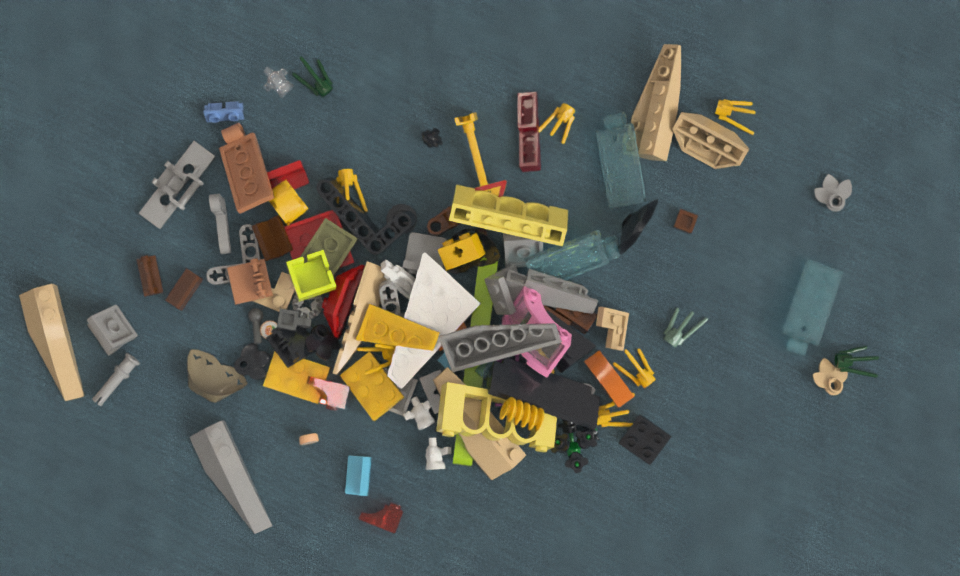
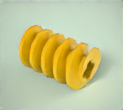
M510 397L503 403L499 418L503 420L507 416V422H511L514 418V425L521 421L522 428L528 424V430H532L535 426V431L537 432L543 423L545 413L543 408H537L535 405L530 406L527 402L523 403L521 400Z

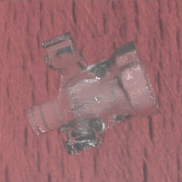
M268 66L263 71L268 76L267 83L263 86L267 93L273 88L282 98L294 87L285 78L289 72L284 67L280 71L273 72Z

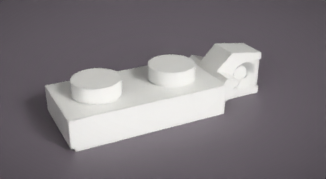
M388 260L383 261L380 265L384 277L395 283L397 291L410 300L416 278L402 267L394 266Z

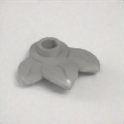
M828 174L823 180V188L814 189V193L819 202L826 204L829 210L837 212L844 208L845 199L851 195L852 185L849 179L839 184L833 176ZM837 199L838 205H833L832 200Z

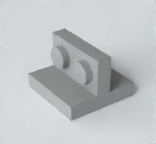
M503 233L505 268L510 265H515L516 267L544 266L543 242Z
M117 305L94 314L87 319L88 327L108 356L114 354L120 347L138 336Z

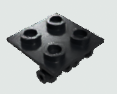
M297 326L296 331H290L276 327L271 331L272 334L266 337L287 368L313 353L308 352L305 347V340L310 335L305 328Z
M639 414L619 444L651 465L672 436Z

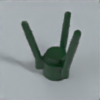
M300 56L299 59L316 80L314 83L315 88L296 73H293L292 76L309 88L316 97L320 95L323 98L333 90L331 86L333 83L319 59L316 62L324 79L319 78L305 59Z
M867 346L839 351V353L835 354L834 361L836 369H840V372H850L877 378V374L852 369L849 366L853 365V361L878 360L879 357H852V355H849L867 349Z

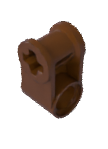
M451 206L429 220L427 224L429 235L439 237L461 224L449 221ZM433 223H438L441 226V230L433 232L430 226Z

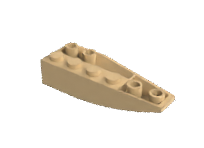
M663 45L632 115L624 148L625 154L648 160L667 161L673 136L672 129L676 122L681 81L680 45Z

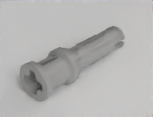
M125 354L124 360L114 367L115 372L92 398L96 403L102 397L97 403L99 406L103 405L123 379L129 378V373L136 365L139 366L140 362L131 354Z

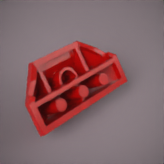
M359 265L337 275L334 280L336 290L331 291L329 298L325 297L323 301V313L335 338L340 339L365 269L364 265Z

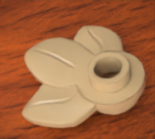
M823 358L819 364V372L813 374V380L818 387L825 388L828 394L838 395L843 389V382L847 379L848 372H840V369H836L830 361ZM831 383L835 385L834 389H832Z

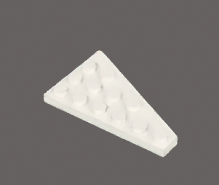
M424 252L404 318L440 332L439 336L455 332L481 303ZM439 337L433 351L396 346L387 376L402 389L442 346Z

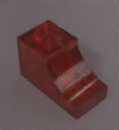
M308 376L306 384L313 386L319 392L321 397L320 403L326 404V409L337 411L338 408L345 409L350 386Z
M391 502L390 505L386 504L384 509L379 512H361L359 520L395 534L404 511L400 510L402 506Z

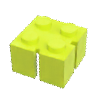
M324 250L307 255L306 263H304L303 257L286 262L299 302L336 290V284L332 272L329 270Z

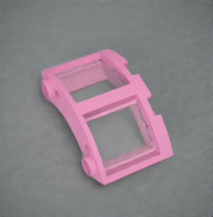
M526 286L523 287L513 302L516 312L502 317V325L555 323L543 307L541 294ZM557 323L555 324L562 340L561 343L521 353L528 360L526 364L545 377L549 376L571 345L572 334L561 328Z

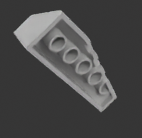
M555 323L481 325L439 336L452 372L562 342Z
M222 420L190 436L206 474L253 533L256 534L273 526L226 422Z

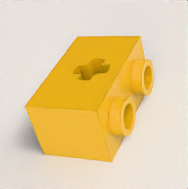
M469 232L460 235L459 240L453 241L452 238L442 243L443 246L437 249L446 271L479 259L486 254L478 234L470 235Z

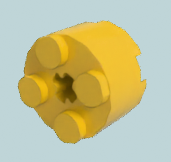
M287 180L282 181L272 189L274 198L269 200V202L287 225L291 224L308 210V207Z

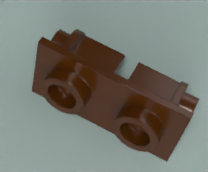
M156 255L142 256L140 259H136L144 296L163 293Z

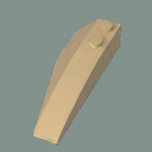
M366 262L353 303L355 309L349 316V328L344 333L343 346L339 350L333 370L335 375L341 372L357 351V347L363 342L356 340L369 304L380 307L381 304L379 285L387 279L381 271V266L371 262Z
M49 284L20 294L19 297L28 332L64 400L69 401L84 397L57 285Z

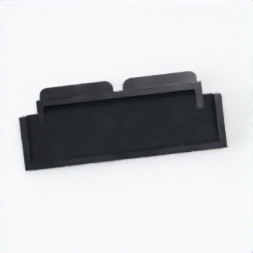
M503 358L501 363L493 362L486 376L488 394L505 400L514 397L523 403H529L530 406L535 405L537 408H543L546 414L593 430L597 427L600 397L591 394L592 387L553 373L545 377L527 364L510 358Z

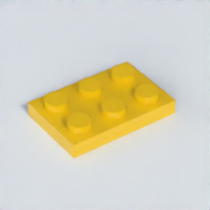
M274 351L263 386L318 404L330 367L302 359L287 368Z
M369 351L340 376L371 419L376 421L401 401L404 395L387 376L388 374L384 369L368 375L363 374L365 371L380 365L372 352Z

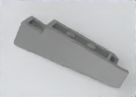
M508 269L505 277L513 300L516 299L523 287L526 286L541 294L542 304L546 306L593 314L598 303L597 299L590 298L587 295L588 290L584 286L532 269L528 270L526 276Z

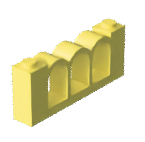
M456 185L449 221L563 246L567 232L568 210L553 206L547 207L534 202L524 203L513 197H498L487 191H475L474 188Z
M447 382L441 387L436 432H441L446 437H454L458 433L469 437L481 432L486 439L491 441H499L507 437L516 445L529 443V447L535 448V451L547 452V450L554 448L557 417L545 413L540 429L536 432L534 426L530 436L524 439L515 430L514 418L511 422H507L506 416L504 432L497 434L489 426L491 402L503 404L506 400L488 394V389ZM465 397L482 400L480 420L476 430L469 429L463 422Z

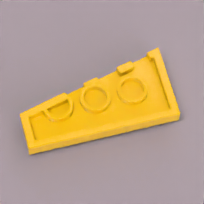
M369 304L356 340L433 351L440 332Z

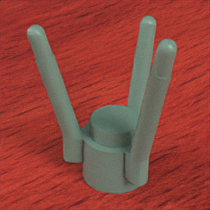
M676 308L664 332L666 336L663 339L675 348L678 344L681 346L690 335L708 321V318H704L682 337L681 331L694 315V312L691 311L678 329H672L679 312V308Z

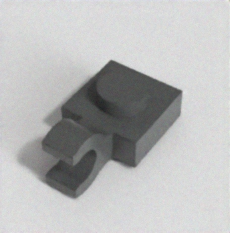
M280 308L277 327L278 329L296 331L297 326L310 329L311 319L298 317L299 311Z

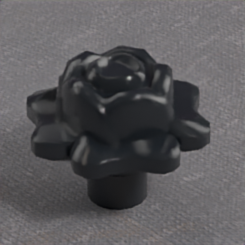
M433 128L432 131L426 130V132H422L423 143L430 148L442 145V137L439 136L440 131L437 128Z

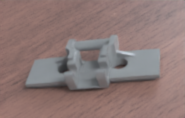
M193 141L175 166L167 161L164 164L167 168L159 179L154 178L152 180V183L158 189L139 214L161 229L176 208L179 207L184 210L188 200L198 187L204 184L199 178L216 156ZM186 165H192L194 167V172L192 174L184 173V167ZM192 179V184L177 202L175 197L187 181ZM169 195V200L171 201L169 205L161 204L162 196Z

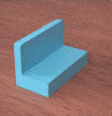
M348 456L346 494L368 496L371 457Z

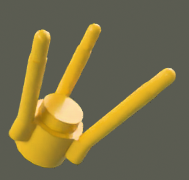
M726 99L718 101L715 114L719 115L720 120H724L754 135L753 131L726 117V115H731L732 110L755 114L754 110L733 106H751L752 102L730 101Z
M565 103L560 108L557 107L539 127V133L557 115L558 121L550 132V136L554 135L562 122H567L561 141L564 144L571 124L575 119L573 116L575 113L574 108Z
M353 169L339 170L336 181L344 187L346 200H349V186H352L354 183L364 212H368L357 181V175H353Z
M375 344V347H357V351L382 352L383 358L388 361L365 371L363 374L368 375L390 366L396 346Z
M627 349L624 350L625 354L639 371L636 374L637 378L616 362L613 363V366L634 381L637 386L641 385L643 388H646L656 380L653 376L654 372L648 365L641 349H637V352L645 366L644 369L640 367Z
M613 401L599 406L597 425L602 424V427H631L633 424L628 422H608L612 421L611 417L629 413L628 410L610 413L609 409L605 410L615 405Z

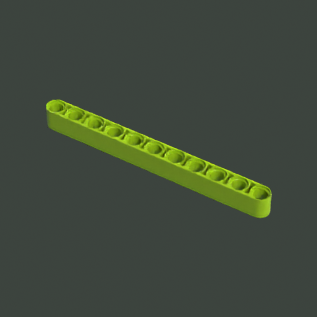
M498 261L491 265L478 266L474 298L481 304L472 313L470 327L490 325L493 303L484 279L497 273ZM485 364L466 368L463 383L467 386L482 388ZM456 434L453 464L472 466L473 458L467 452L462 437Z

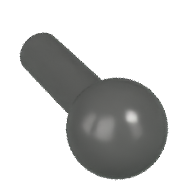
M253 308L248 313V319L253 325L254 344L262 343L260 321L263 319V312L258 308Z

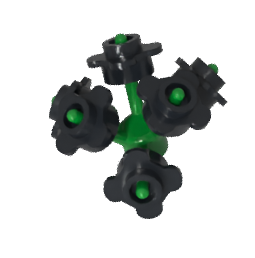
M563 420V423L558 424V427L562 428L563 434L558 435L555 433L554 448H551V452L556 454L557 452L564 453L567 451L569 457L565 461V466L573 469L575 473H580L583 466L588 464V459L580 454V449H588L590 446L595 447L597 441L600 440L597 437L599 433L596 428L593 430L584 426L582 432L578 431V424ZM578 431L576 433L577 442H574L573 432Z

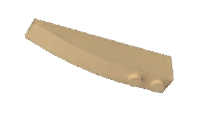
M448 367L433 379L440 395L442 385L447 382L465 385ZM465 397L463 422L471 430H476L479 425L481 401L478 399ZM490 412L489 426L494 433L502 434L505 428ZM481 432L469 437L458 433L464 441L467 452L490 480L513 469L526 456L519 445L512 443L507 437L499 441H491L486 439Z

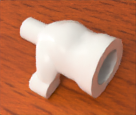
M417 396L412 398L411 402L414 407L411 412L403 413L405 420L414 418L418 430L425 429L434 424L435 420L429 412L431 408L429 401L420 403Z
M429 438V446L425 454L427 460L426 470L445 469L442 456L452 454L451 447L439 448L436 438Z

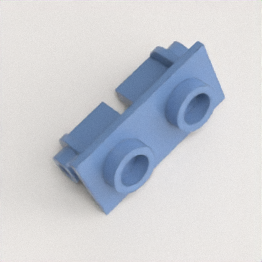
M239 101L226 102V108H222V103H208V105L204 106L206 122L217 123L219 121L244 120L243 103H239Z

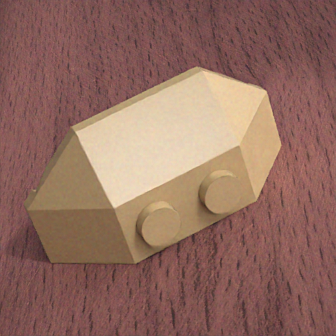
M681 112L672 129L683 152L714 169L740 166L749 151L747 145L735 132L700 114Z

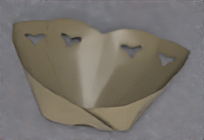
M190 350L187 357L188 387L197 395H201L208 401L216 403L241 390L248 384L245 377L238 374L235 368L221 365L213 355L200 350ZM193 355H196V357L200 356L201 358L195 360V357ZM208 359L213 365H207L206 360ZM226 372L233 374V376L227 377Z

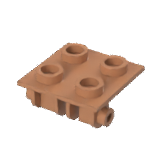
M252 259L249 263L227 268L235 305L273 296L265 259Z

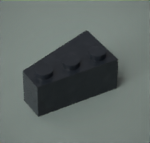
M547 310L546 312L555 323L572 334L570 347L556 365L559 372L563 373L587 355L596 345ZM560 343L542 348L549 359Z

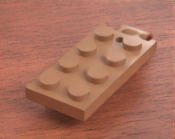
M240 123L221 130L227 145L220 147L219 150L236 210L241 214L273 199V191L255 133L252 132L245 136L244 129Z

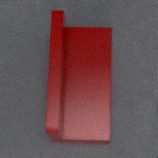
M301 160L267 172L272 189L285 180L288 181L294 190L309 184Z

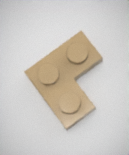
M281 272L275 288H271L273 296L254 300V302L277 312L280 311V308L288 309L295 289L290 275Z
M606 307L598 308L596 326L608 329L605 348L618 351L624 350L629 313Z

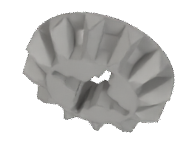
M295 295L292 302L293 310L299 311V317L312 319L318 316L322 310V297L318 295L307 299H315L311 303V311L307 307L300 308L304 304V300L299 302L297 295Z

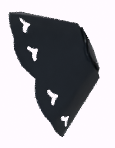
M658 199L649 202L624 219L619 245L620 255L625 253L636 242L642 230L650 221Z
M484 228L463 229L452 236L453 241L459 240L458 235L465 234L470 230L475 231L474 233L478 234L486 254L479 259L466 263L468 265H460L457 268L447 270V272L459 274L468 271L473 266L483 267L498 261L501 257L500 252Z

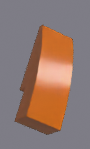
M600 350L584 361L617 408L634 397Z

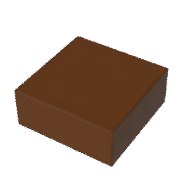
M680 209L673 228L692 234L698 215Z

